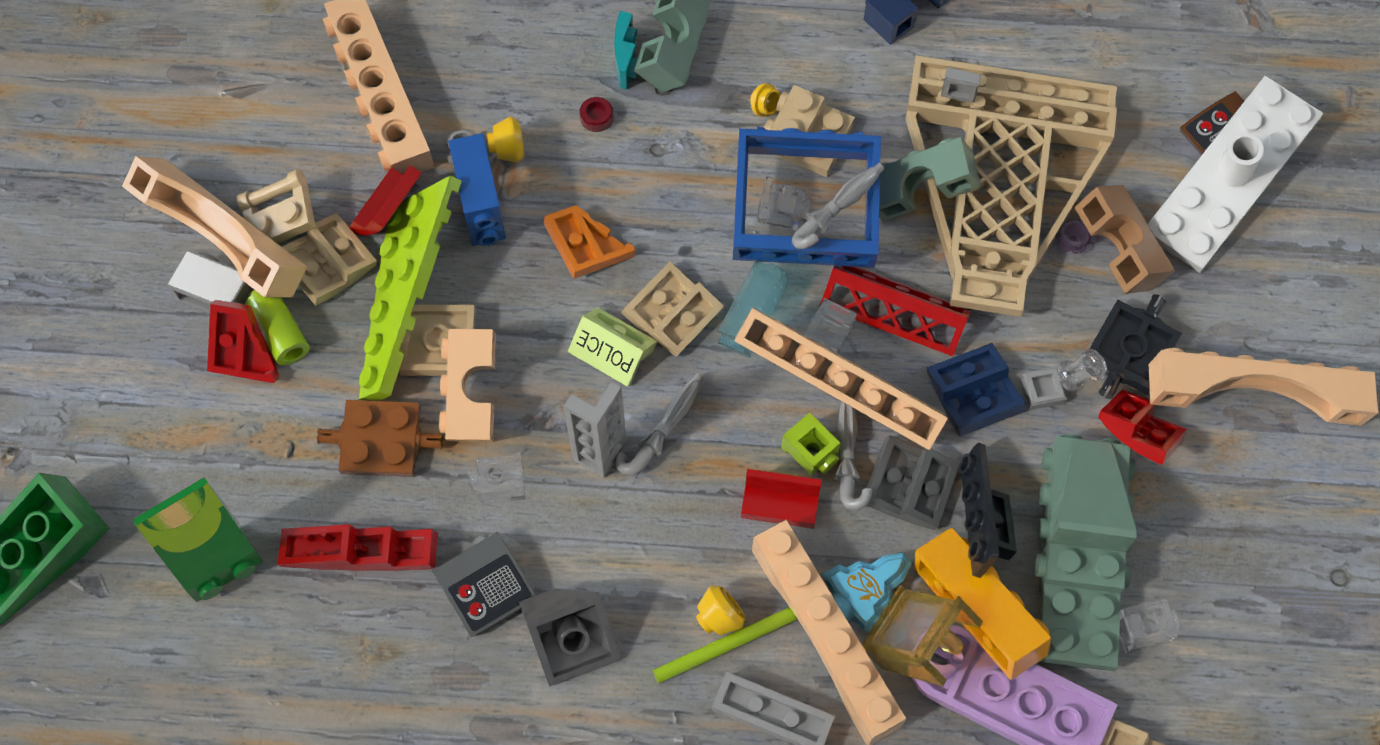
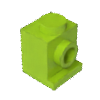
M810 412L782 437L781 449L785 453L788 452L811 476L818 470L822 474L827 473L839 460L836 455L839 452L840 442ZM815 448L818 450V453L813 456L807 449Z

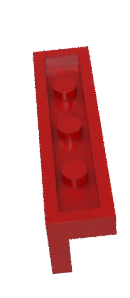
M851 266L833 267L820 303V307L952 357L972 310L950 306V301L860 267ZM836 283L849 288L855 301L843 305L830 300ZM858 292L866 294V296L860 297ZM872 298L882 300L888 313L878 318L869 315L863 302ZM891 304L901 308L894 310ZM858 305L860 311L853 309L852 307ZM907 310L917 314L922 326L912 330L903 328L897 315ZM925 317L930 318L933 321L927 322ZM891 318L893 323H890L885 320ZM940 323L956 328L950 345L936 340L930 328ZM925 331L927 336L919 334V332Z

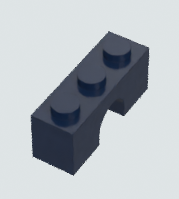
M910 0L865 1L866 6L863 20L890 45L915 26L918 7ZM949 0L928 1L939 9Z

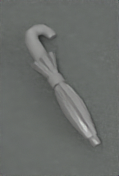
M878 163L874 167H870L854 176L842 186L833 201L826 204L824 209L807 213V222L792 237L794 247L798 250L807 249L817 243L819 238L815 233H822L823 235L831 218L835 217L840 210L859 201L877 180L879 174L884 170V166Z
M696 373L694 378L690 379L670 400L662 415L661 422L658 423L654 432L638 442L641 449L630 463L625 462L627 456L624 453H618L616 469L620 473L634 476L647 466L653 456L659 458L664 438L668 436L671 428L676 426L687 414L693 404L700 383L704 379L701 374Z
M841 401L836 427L837 439L840 442L841 463L833 480L839 483L840 500L847 510L858 511L868 505L872 497V489L865 488L862 490L860 498H854V483H858L860 478L853 463V450L858 433L855 408Z

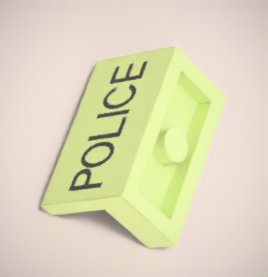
M597 307L582 316L568 352L628 387L631 385L640 362L653 353L657 341Z

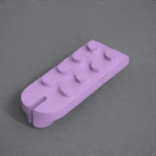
M941 625L926 632L920 638L910 662L912 680L916 688L925 697L1019 745H1101L1118 704L1037 664L1013 680H1010L966 629L955 625ZM926 652L948 662L947 665H941L929 659Z

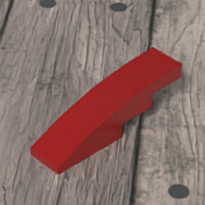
M350 524L281 529L277 565L289 568L349 571L429 570L435 568L438 533L433 529L397 531L391 526L356 529Z

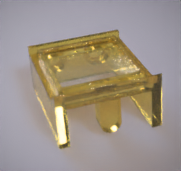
M900 585L863 641L862 646L868 656L883 670L944 686L947 679L929 662L939 646L946 653L954 655L961 653L963 649L962 641L950 630L954 622L980 628L983 621L960 596L954 600L908 590Z

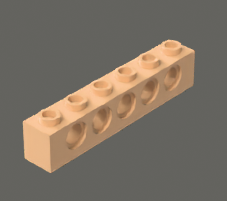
M332 0L324 3L328 17L322 18L329 38L333 36L337 38L338 43L333 44L340 64L346 62L349 67L348 70L344 71L350 89H358L360 96L355 97L361 116L368 115L371 123L367 124L366 127L373 144L380 142L383 149L377 153L384 171H388L393 167L401 174H404L409 165L420 172L434 168L430 149L366 0ZM386 111H392L388 114H382ZM397 138H404V139H402L401 141L392 142L393 140H395V139H397Z
M754 306L751 308L735 337V342L928 450L931 449L948 419L943 412Z

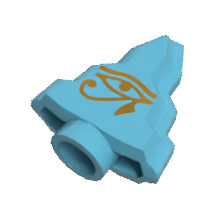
M903 552L882 556L872 564L858 561L847 568L838 564L823 573L822 576L833 593L832 596L846 620L849 622L853 619L863 630L871 634L884 622L883 612L893 602L892 591L903 583L912 562Z

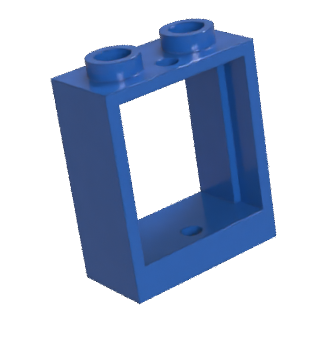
M483 133L448 140L456 178L462 181L459 193L472 246H490L499 240L506 239Z

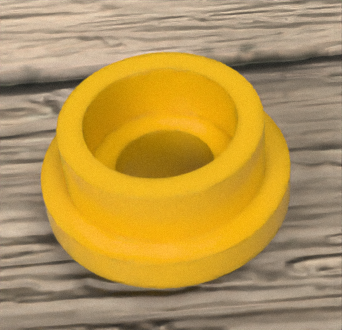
M769 83L760 84L753 91L750 99L753 113L760 117L774 115L777 112L776 106L781 96L779 90Z

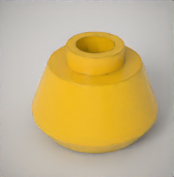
M509 116L492 125L493 132L487 133L489 152L497 153V159L519 163L524 158L521 126L518 119Z
M711 585L708 587L697 605L700 613L696 615V618L702 628L708 634L714 631L718 635L743 628L745 615L732 595L721 585Z

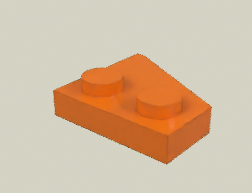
M577 205L544 217V225L573 279L634 257L635 248L630 243L622 244L610 235L611 230L601 222L592 220L590 215Z

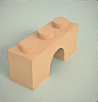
M448 329V338H442L441 357L442 360H447V374L441 375L440 393L441 396H446V411H440L439 429L440 433H446L445 439L448 441L493 442L494 405L492 403L473 402L466 393V382L472 373L483 369L495 370L496 333L493 329Z

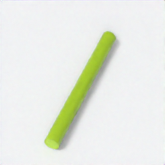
M790 607L785 608L653 669L652 672L657 683L660 684L796 621L797 618Z

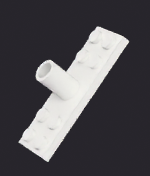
M1264 76L1148 223L1160 246L1201 273L1324 113L1267 76Z

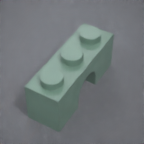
M656 1L652 16L663 25L667 36L663 35L642 44L634 71L661 92L685 85V82L688 80L690 75L689 69L693 56L698 49V40L702 27L707 20L706 15L710 1Z
M962 137L948 138L941 141L937 146L926 150L913 151L905 158L897 161L881 163L884 166V170L880 173L879 218L885 222L915 211L914 192L922 182L929 179H935L936 186L948 199L981 187L973 151Z

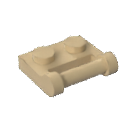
M300 169L287 173L286 178L252 193L246 191L236 197L243 218L277 244L316 228L307 180ZM293 190L292 197L258 211L257 205Z

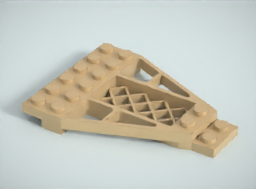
M916 55L905 119L914 151L925 150L917 121L961 128L965 131L964 141L972 149L974 141L982 150L974 156L981 187L957 195L952 230L949 231L934 179L924 181L953 280L950 306L1021 317L1024 309L1026 284L1101 164L1114 139L1117 108H1115L1117 86ZM947 67L981 74L974 103L940 96ZM984 132L996 133L1001 139L990 146L981 134ZM1018 137L1028 138L1035 145L1024 151L1015 139ZM1050 143L1097 149L1099 152L1081 181L1055 177L1047 174ZM1006 145L1016 155L1015 158L1007 163L996 153V151ZM1039 152L1036 165L1030 157ZM988 157L997 169L986 176L977 163ZM1020 163H1023L1031 172V175L1022 181L1011 170ZM1001 175L1013 186L1003 193L992 183ZM1035 182L1033 195L1027 189V186ZM984 187L993 199L982 206L972 194ZM1045 189L1073 193L1042 245H1038ZM1016 193H1019L1028 203L1027 206L1019 211H1016L1007 200ZM966 201L974 212L963 218ZM998 205L1009 216L999 224L988 213V211ZM1032 212L1029 226L1022 217ZM980 217L990 230L978 237L968 224ZM1013 223L1024 234L1023 237L1015 242L1003 231ZM961 232H962L966 237H961V236H960ZM996 236L1001 243L987 240Z

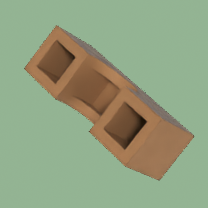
M1124 185L1097 186L1075 206L1077 213L1091 236H1105L1118 248L1120 255L1108 265L1125 294L1152 291L1175 272V269Z

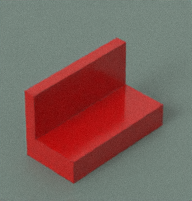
M747 469L741 518L777 524L787 520L790 526L814 529L822 480Z

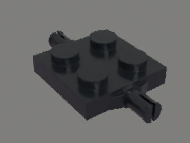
M1153 294L1145 310L1133 308L1117 299L1083 359L1084 362L1103 371L1107 375L1106 380L1099 389L1101 396H1104L1108 387L1111 386L1105 398L1112 399L1120 383L1127 384L1146 395L1149 394V363L1161 350L1174 348L1182 335L1181 332L1166 325L1158 317L1163 306L1166 304L1164 297L1154 307L1160 295Z

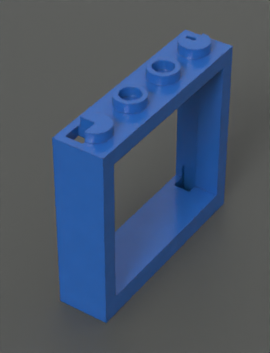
M757 126V129L739 128L732 260L874 268L879 251L880 174L865 193L864 240L819 238V241L811 247L798 250L792 244V236L745 234L748 154L866 160L867 170L880 163L881 136L863 135V132L837 134L832 130H821L815 133L802 132L796 128H786L782 131L766 130L760 126Z

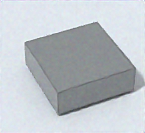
M947 67L940 96L974 103L981 74Z
M1058 367L1022 373L1020 378L1030 410L1065 404L1067 397Z

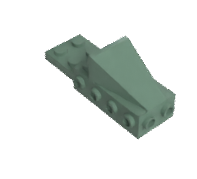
M1063 434L1055 436L1050 447L1044 448L1041 462L1042 470H1046L1045 483L1041 484L1039 504L1044 505L1043 518L1039 519L1037 540L1042 541L1041 554H1038L1036 558L1035 576L1040 577V620L1047 626L1051 642L1048 656L1039 662L1115 672L1118 668L1121 593L1125 588L1129 587L1131 580V566L1126 565V552H1130L1131 546L1137 538V529L1132 515L1134 495L1128 493L1129 481L1133 480L1135 474V459L1130 458V447L1119 444L1117 440L1104 438L1092 441L1084 440L1076 434Z

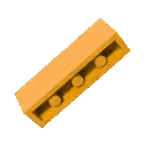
M951 527L915 551L914 570L1007 677L1013 680L1048 656L1051 642L1050 632L1040 619H1034L1025 609L1020 596L1014 591H1009L1003 585L993 566L981 578L972 576L971 560L968 558L969 541L966 537H960Z

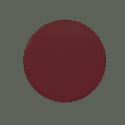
M591 97L585 100L580 107V121L587 130L601 132L612 125L614 120L613 107L605 98Z

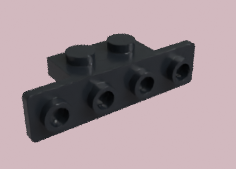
M978 442L969 453L963 455L959 464V473L962 478V501L965 505L966 514L965 529L968 532L969 541L968 558L971 560L972 576L981 578L998 557L1009 561L1017 552L1010 497L1008 494L991 489L986 446Z

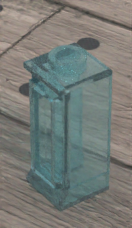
M758 260L755 261L718 330V333L722 334L718 341L719 345L747 358H751V350L734 340L753 306L772 316L783 292L787 289L788 274L779 266L773 263L764 264Z

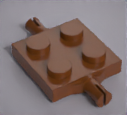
M346 400L344 420L340 430L318 428L317 443L339 445L340 460L338 471L341 474L414 477L416 458L420 449H442L443 434H426L421 432L419 425L421 406L419 403Z

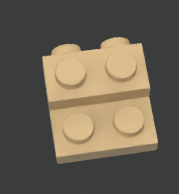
M794 85L790 93L784 91L781 94L776 106L779 114L775 120L769 118L764 128L766 130L778 131L786 128H796L802 132L815 133L821 130H832L837 134H849L854 125L855 117L824 105L825 97ZM774 155L826 178L836 158Z

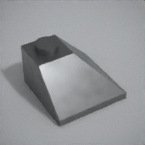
M555 588L519 602L549 687L621 660L599 592Z

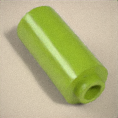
M253 290L249 294L245 305L251 306L267 346L279 365L285 366L302 359L309 352L310 346L281 297H263L256 290Z

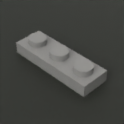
M729 672L725 673L711 709L716 713L794 745H824L835 718L832 714Z

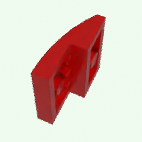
M409 165L404 174L391 167L351 223L349 228L352 232L358 235H372L381 231L418 180L421 172Z
M1122 389L1100 410L1098 418L1125 445L1142 456L1163 465L1183 442L1187 429L1153 416L1156 405H1151L1149 399Z

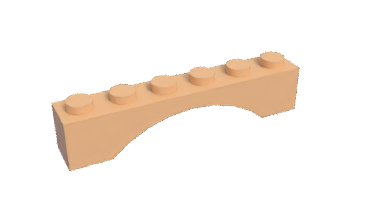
M135 156L122 187L144 204L181 221L209 239L233 262L238 270L240 279L263 297H293L307 269L306 265L168 160Z
M1179 348L1161 350L1149 363L1151 405L1187 408L1198 399L1217 391L1233 388H1256L1276 392L1294 399L1329 423L1362 426L1379 413L1375 372L1360 371L1358 367L1354 366L1330 368L1325 367L1322 363L1292 364L1285 359H1274L1271 361L1255 360L1254 357L1248 355L1224 357L1219 356L1216 352L1186 353Z
M787 520L753 537V554L771 584L787 602L811 639L841 696L847 713L866 745H873L901 729L906 717Z

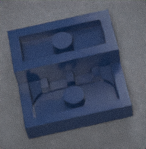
M993 343L927 367V373L935 392L959 437L1025 412L1026 402L1008 377L1009 367Z

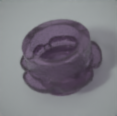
M1076 220L1068 221L1062 225L1056 235L1058 238L1057 244L1060 249L1065 252L1070 251L1073 254L1084 252L1087 248L1086 245L1091 241L1090 233L1084 223ZM1073 236L1076 240L1072 241L1070 237Z

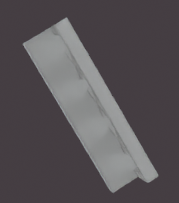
M612 381L596 406L573 394L570 395L563 406L573 461L602 477L606 476L618 453L621 452L627 442L622 387Z

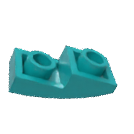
M620 11L614 37L615 63L620 88L627 90L631 78L636 79L638 75L634 71L638 60L636 58L635 44L638 30L633 27V14Z

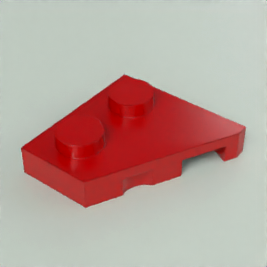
M215 299L210 304L207 372L275 383L279 379V372L251 306Z

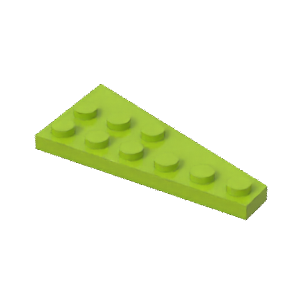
M451 175L403 200L386 224L385 238L380 247V255L382 256L380 269L375 278V300L369 314L371 320L370 331L364 345L366 353L364 368L359 376L360 392L358 400L379 401L392 394L404 357V351L400 349V346L407 332L413 330L416 318L412 317L411 313L416 298L423 299L440 249L439 243L435 240L443 224H448L452 211L446 209L451 192L458 193L462 182Z

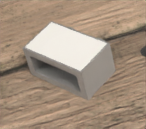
M189 250L185 251L166 283L168 290L176 301L210 314V304L215 299L245 305L249 294L254 290L240 279L234 264L230 267L220 263L216 257L209 253L200 252V254Z

